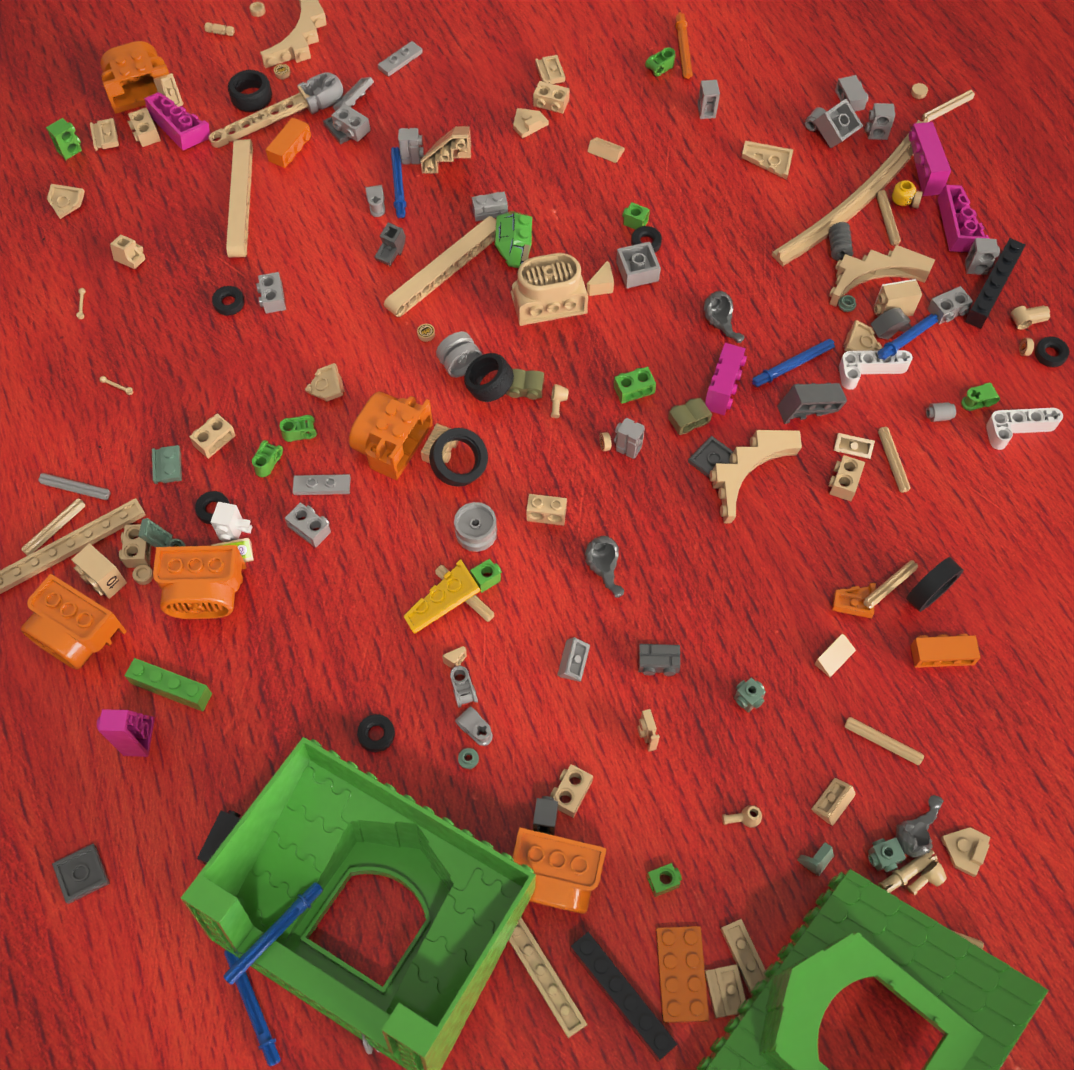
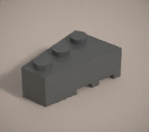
M840 383L795 384L777 407L784 424L790 423V419L800 417V420H804L807 418V415L811 414L821 416L838 412L847 402Z

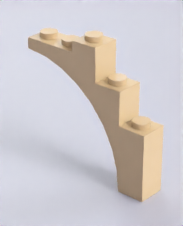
M299 0L301 14L296 27L283 41L260 52L265 68L295 59L296 63L311 58L308 45L319 42L316 28L327 25L325 12L318 0Z
M898 245L895 246L893 251L890 250L888 255L870 250L868 256L864 255L862 260L845 254L843 260H839L835 268L838 270L835 283L837 287H833L829 297H832L830 305L836 307L839 300L851 289L872 279L903 277L925 283L935 259Z
M756 430L750 438V447H736L730 455V464H716L713 470L710 471V481L713 482V488H719V499H722L720 515L723 517L724 523H732L736 517L737 496L745 477L757 466L771 459L797 455L802 448L800 431Z

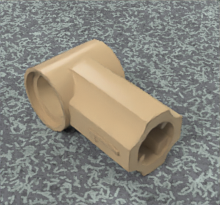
M1044 305L1028 309L1025 306H1019L1012 310L1011 316L1017 328L1022 330L1034 323L1048 321L1050 310L1048 306Z

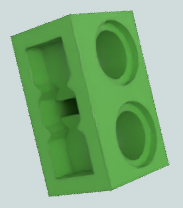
M61 118L46 127L57 152L65 160L82 151L80 147L81 141L74 133L76 130L70 122L67 123Z
M649 367L637 368L632 372L621 373L614 377V389L621 404L655 394L656 382Z

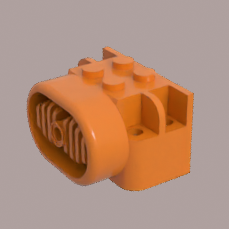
M135 41L113 47L103 54L100 62L103 71L101 79L115 114L146 105L145 98L158 93L154 79L169 74L163 58L158 57L152 45L143 41Z
M381 391L374 393L353 423L349 435L350 447L367 456L368 465L372 470L397 481L433 425L430 400L426 399L423 405L416 403V399L413 396H410L408 399H397Z
M237 545L156 547L153 578L162 590L161 610L169 616L180 619H212L230 615L234 609L235 592L240 588V584L243 583L241 571L246 569V564Z
M51 573L28 599L27 605L33 614L21 626V631L27 638L64 664L76 670L80 669L93 653L102 649L105 644L111 646L112 641L110 638L117 630L123 634L127 632L111 611Z
M519 827L512 858L519 865L525 864L533 869L534 874H536L535 891L530 899L531 902L584 914L588 910L591 892L600 882L607 848Z

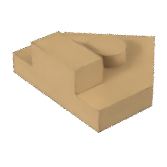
M517 108L513 129L521 138L549 125L548 119L540 111Z
M51 184L47 200L61 219L81 207L85 191L82 188Z
M855 320L847 334L843 347H845V351H879L882 349L880 342H877L872 327Z
M333 363L318 369L315 373V378L311 384L307 385L305 391L325 401L343 396L345 391L337 365Z
M971 827L942 836V843L946 846L953 867L973 877L977 876L979 867L983 864L990 846L988 844L990 837Z

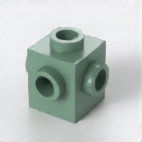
M752 677L747 682L743 680L735 688L737 692L734 699L748 713L754 707L756 709L759 708L765 701L763 699L766 693L764 686Z
M884 838L873 842V847L868 850V859L871 865L875 866L877 872L883 869L885 872L892 871L898 868L897 864L906 859L897 838L885 841Z

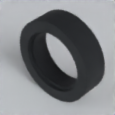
M453 428L444 432L433 443L430 449L429 461L434 474L442 482L460 487L472 483L483 474L488 463V452L483 440L476 433L465 428ZM462 441L472 449L475 456V464L471 472L456 474L446 467L442 458V451L446 443Z
M948 557L923 577L911 590L906 599L921 612L944 594L961 576L964 570L951 557Z

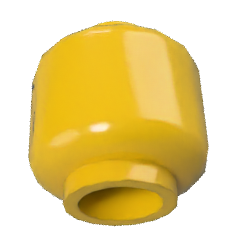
M910 181L898 182L892 193L894 203L900 206L911 204L916 193L915 185Z

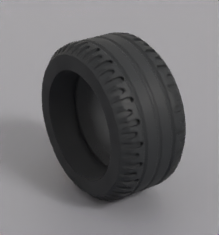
M256 70L240 71L228 83L231 102L239 110L246 112L261 110L269 104L272 98L269 80L262 72ZM248 88L259 89L256 92L250 94L241 93L242 91Z
M487 353L477 357L468 366L464 382L466 388L476 399L482 402H491L501 398L508 392L514 379V373L511 366L501 355ZM498 370L496 376L490 382L480 385L482 379L488 373Z

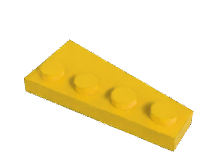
M461 559L456 563L457 566L451 572L448 571L443 576L444 579L437 586L434 585L429 590L430 593L424 599L421 598L404 615L414 634L481 591Z

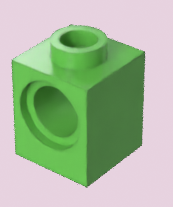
M631 202L630 206L625 208L623 212V225L635 230L646 226L649 221L650 209Z
M491 559L470 570V574L479 586L481 593L501 582L502 571L497 563L493 564ZM485 573H490V574H492V575L489 576V577L483 576V574H485Z
M672 863L652 870L646 876L654 897L679 888L680 881L682 880L678 868L674 869ZM667 875L670 877L671 883L663 884L659 877Z

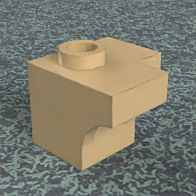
M120 235L110 244L113 259L117 262L136 269L145 260L143 246L136 244L133 239Z

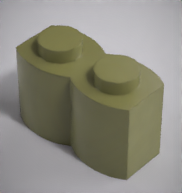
M512 369L514 379L506 395L512 398L524 396L531 400L542 398L544 387L543 372Z
M697 398L690 399L685 405L674 406L669 411L668 419L677 433L683 435L694 428H699L709 423L712 413L703 400Z

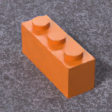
M292 117L266 148L268 161L286 168L292 162L294 156L302 149V146L310 139L309 124Z
M946 634L937 637L922 635L915 638L911 644L915 668L975 665L980 659L976 635L959 634L950 637Z

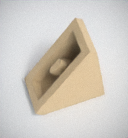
M608 261L587 283V294L589 296L613 293L614 279Z

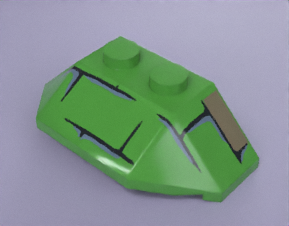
M510 211L496 217L495 246L505 258L508 266L519 268L529 256L532 241V216Z

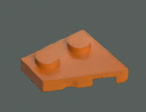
M871 583L868 587L863 588L855 586L850 589L836 590L832 611L872 618L874 607L869 609L863 602L866 597L876 590V583Z

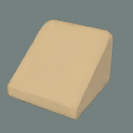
M462 646L442 656L443 663L452 669L460 666L467 657L466 648Z

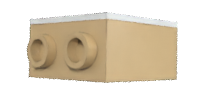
M912 279L882 284L874 304V313L879 317L890 309L901 308L905 315L913 316L922 296L917 280Z

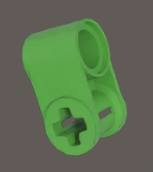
M664 48L662 51L650 56L645 66L651 69L656 77L662 75L674 67V49Z
M985 383L981 386L970 388L967 391V396L962 399L961 405L964 409L973 411L996 404L1000 397L992 383Z
M304 415L283 419L279 426L282 438L287 442L316 437L317 431L314 429L313 424L315 422L314 417Z
M267 440L262 441L258 451L252 458V464L257 476L266 477L271 473L282 456V446L269 444Z

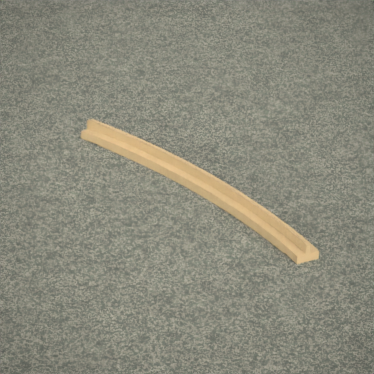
M925 118L923 122L918 120L917 123H926L929 119ZM909 134L884 164L851 196L813 226L772 252V256L782 267L827 238L832 225L849 221L876 197L879 190L882 191L913 156Z

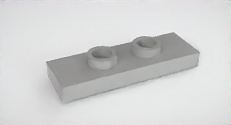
M411 41L380 62L378 69L389 77L421 55L423 50Z
M371 77L361 78L333 106V109L337 111L343 104L349 107L353 106L356 100L365 94V90L374 82Z
M350 474L294 476L293 494H350L351 477Z

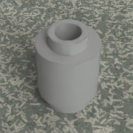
M821 107L815 108L806 119V128L810 131L818 130L814 120L826 113V110Z
M949 402L932 403L927 408L926 415L927 418H930L931 422L948 421L951 418H955L956 407Z

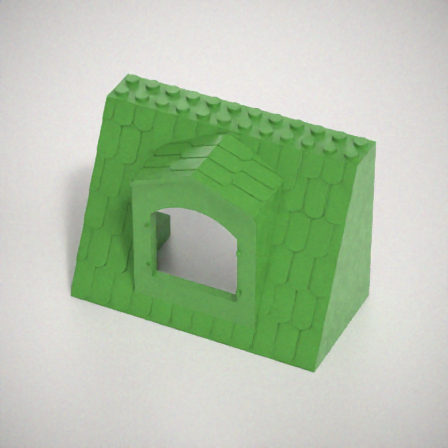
M303 737L185 891L181 899L208 938L240 959L298 899L297 895H302L313 883L317 882L323 888V892L310 904L312 907L307 908L260 955L251 967L361 1040H363L362 1034L365 1035L364 1039L370 1046L405 1069L441 1070L535 891L536 874H534L533 869L525 864L519 865L514 862V859L507 853L502 852L500 854L495 851L490 843L484 840L480 842L473 838L474 835L468 830L456 828L454 823L448 818L443 817L441 819L436 816L431 808L419 806L409 795L404 794L402 796L397 793V790L388 783L382 784L377 781L378 779L372 773H364L353 762L343 761L333 750L327 751L323 749L322 745L316 740H308ZM376 874L396 880L413 893L425 914L426 921L383 987L308 939L339 893L344 889L351 876Z
M849 869L845 873L841 871L830 880L827 885L830 889L822 893L815 902L818 906L808 911L803 918L805 924L795 929L790 936L792 942L782 947L777 954L779 960L774 964L771 963L764 972V975L767 977L761 982L758 981L751 990L753 996L747 1001L744 1000L737 1011L740 1013L738 1017L731 1019L723 1029L726 1032L725 1035L717 1038L711 1045L710 1050H712L710 1056L703 1057L696 1066L697 1070H829L819 1061L818 1034L824 1012L832 999L843 988L857 980L874 977L944 1034L921 1070H1000L1049 990Z

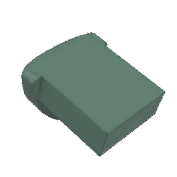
M825 842L813 858L800 855L797 860L819 877L834 857L833 848Z

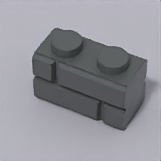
M639 644L638 672H643L644 675L649 676L655 673L674 676L676 673H679L681 666L680 645Z

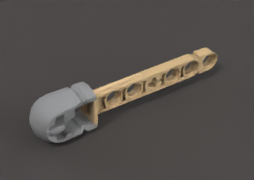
M322 73L307 80V83L302 82L297 85L298 94L227 125L223 129L212 132L209 135L211 145L215 148L222 147L230 141L242 138L305 108L311 114H314L319 109L323 110L330 107L341 99L343 85L340 79L332 73ZM244 125H250L249 127L243 128ZM231 131H235V133L231 135L228 134Z

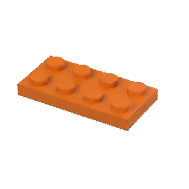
M701 926L656 928L663 1023L709 1021Z

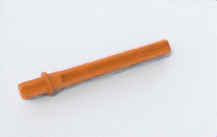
M679 12L676 15L675 27L678 31L683 77L690 79L693 74L687 35L688 24L685 20V14Z

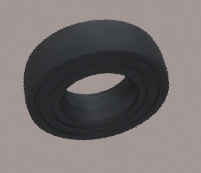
M642 226L633 232L632 245L641 244L640 239L642 237H650L653 239L651 245L654 253L660 249L662 236L656 228Z
M224 286L215 291L212 303L218 313L226 316L234 315L243 308L244 296L237 287ZM232 296L235 298V301L230 305L222 303L225 297Z
M1045 337L1037 344L1035 356L1045 366L1058 367L1067 360L1069 347L1060 338ZM1052 347L1056 349L1059 355L1056 357L1050 356L1046 353V348Z
M218 491L204 493L195 504L198 518L206 524L212 525L211 519L213 514L206 512V507L209 503L222 502L230 504L228 498Z
M374 714L362 720L358 727L357 736L363 748L371 752H381L392 744L395 737V729L387 717ZM380 726L383 728L384 735L380 740L375 741L369 738L368 732L372 727Z

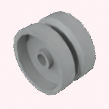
M462 331L449 335L439 344L436 350V356L444 365L448 374L456 378L464 376L468 366L477 357L482 355V352L474 344L471 336L467 332Z
M472 502L465 504L457 511L454 519L455 535L458 543L463 548L479 552L493 545L497 537V520L494 511L488 505Z

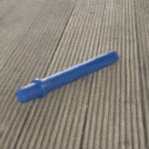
M392 147L391 159L395 193L393 205L396 208V216L404 218L407 202L404 198L400 149Z
M930 314L892 342L886 343L877 352L878 358L885 360L889 356H894L900 348L937 323L938 316Z
M828 339L769 370H763V373L752 379L753 385L759 387L767 382L771 383L773 379L835 347L834 341Z
M315 882L302 895L298 894V899L223 975V978L229 984H233L307 908L312 907L310 904L323 892V888Z
M227 950L224 951L229 968H231L239 958ZM245 971L235 983L259 1042L258 1049L263 1051L268 1066H274L281 1061L275 1046L276 1039L272 1038Z

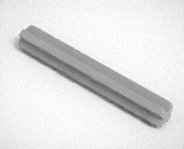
M41 473L38 479L44 485L103 500H108L111 495L109 489L46 473Z

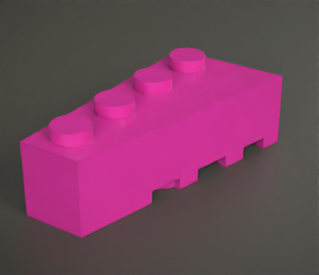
M159 92L145 98L146 107L151 118L182 150H186L209 139V123L205 120L201 121L195 114H189L185 108L176 106L174 101Z
M933 122L915 123L909 132V140L911 141L920 187L923 192L922 196L939 195L946 185L951 169Z
M945 185L937 199L949 251L969 252L975 238H990L984 234L982 223L977 221L975 210L969 206L971 202L963 187L959 185Z
M728 343L724 344L705 401L706 406L711 412L725 415L726 410L731 409L733 399L730 397L731 394L735 395L738 385L735 382L736 380L740 381L743 371L740 370V367L745 366L747 356H744L746 348Z
M102 709L101 717L97 719V729L123 756L148 757L155 717L129 710Z

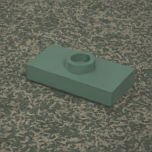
M142 519L138 537L155 548L166 547L167 542L172 539L173 535L150 519Z

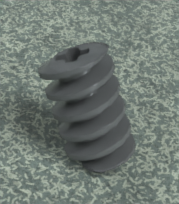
M846 222L832 225L829 229L832 258L839 261L843 260L845 254L853 256L850 225Z

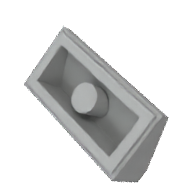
M575 637L568 639L565 643L557 676L581 682L590 645Z

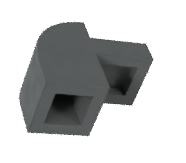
M388 222L380 235L383 243L374 257L377 261L391 266L397 254L401 255L406 237L402 228Z
M901 308L890 309L871 323L877 336L887 340L898 331L906 332L912 328L911 320L904 314Z

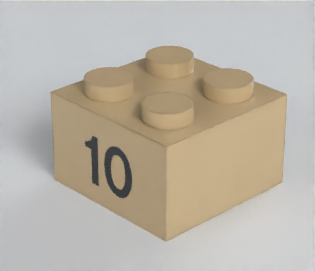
M90 543L71 559L76 565L74 570L81 575L80 577L88 585L91 584L100 596L104 594L110 599L127 584L116 566Z

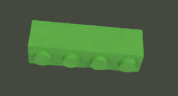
M136 658L133 659L124 675L132 685L202 712L212 696V692L207 685Z

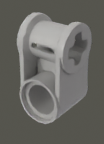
M382 185L365 187L371 215L374 217L384 215L385 199Z
M463 666L454 667L451 670L450 676L458 708L463 704L473 701L477 703V695L467 669ZM459 674L465 676L462 681L455 680V677Z
M471 706L455 720L457 725L480 746H486L491 743L493 739L491 727Z

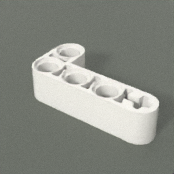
M898 350L894 356H889L883 360L878 358V351H847L843 354L839 364L841 384L846 389H854L858 384L861 374L905 373L912 361V354L906 350Z
M1057 408L995 411L986 424L990 444L993 448L1002 450L1011 440L1013 433L1053 431L1063 419V413Z

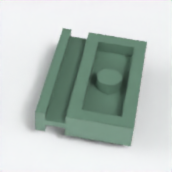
M179 445L161 447L157 450L155 448L152 449L154 484H158V482L182 481L181 448Z

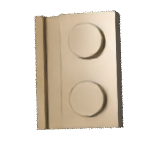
M557 55L543 57L542 60L535 59L542 82L550 84L565 82V75Z
M113 118L97 121L96 124L90 123L96 151L98 148L107 149L119 146Z
M648 709L642 711L637 729L640 738L643 737L645 743H649L647 750L650 752L657 749L660 736L655 734L657 728L651 710Z
M737 964L706 970L705 977L715 1019L740 1014L737 1010L746 999Z

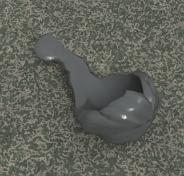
M723 291L711 293L704 302L706 319L711 325L721 329L727 337L732 338L737 343H741L744 340V335L735 333L732 329L733 301L731 297Z
M608 536L594 538L586 547L585 562L590 567V570L602 577L605 587L614 594V597L619 598L624 594V589L614 584V570L619 557V547Z
M932 795L929 798L930 811L926 812V814L920 815L917 819L903 821L896 825L895 838H897L904 854L909 857L930 853L933 848L932 840L927 830L930 824L937 818L939 809L944 802L941 797Z

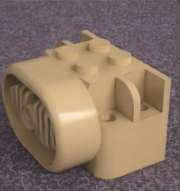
M565 253L548 254L529 258L520 265L517 274L518 280L513 283L511 291L520 326L587 314L588 294L581 275V266L573 256Z

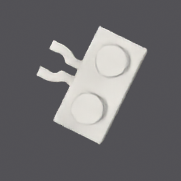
M217 503L211 524L221 541L238 540L241 532L251 533L253 526L250 525V520L242 518L237 505Z

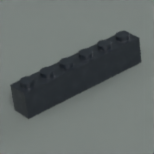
M1009 238L965 320L966 323L979 329L983 327L1026 244Z
M589 932L571 946L570 951L657 1062L678 1045Z

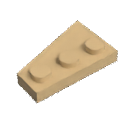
M745 141L742 158L787 180L793 149Z

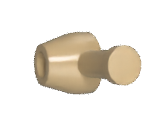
M557 384L553 385L551 401L553 402L552 418L560 417V402L567 401L568 389Z
M754 805L745 807L738 814H722L723 825L742 822L745 826L753 828L762 821V812ZM750 811H754L757 816L752 817Z
M938 861L930 864L923 870L921 876L915 882L907 886V889L915 896L927 882L936 887L944 883L947 877L941 864Z

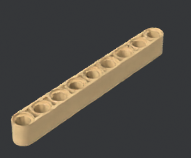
M251 139L234 140L226 245L229 258L247 256L253 158Z
M489 216L388 296L384 302V307L396 317L404 315L495 241L496 219Z

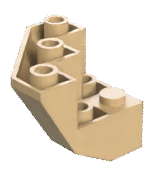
M455 126L440 138L421 158L422 173H438L439 162L454 161V158H471L470 127Z

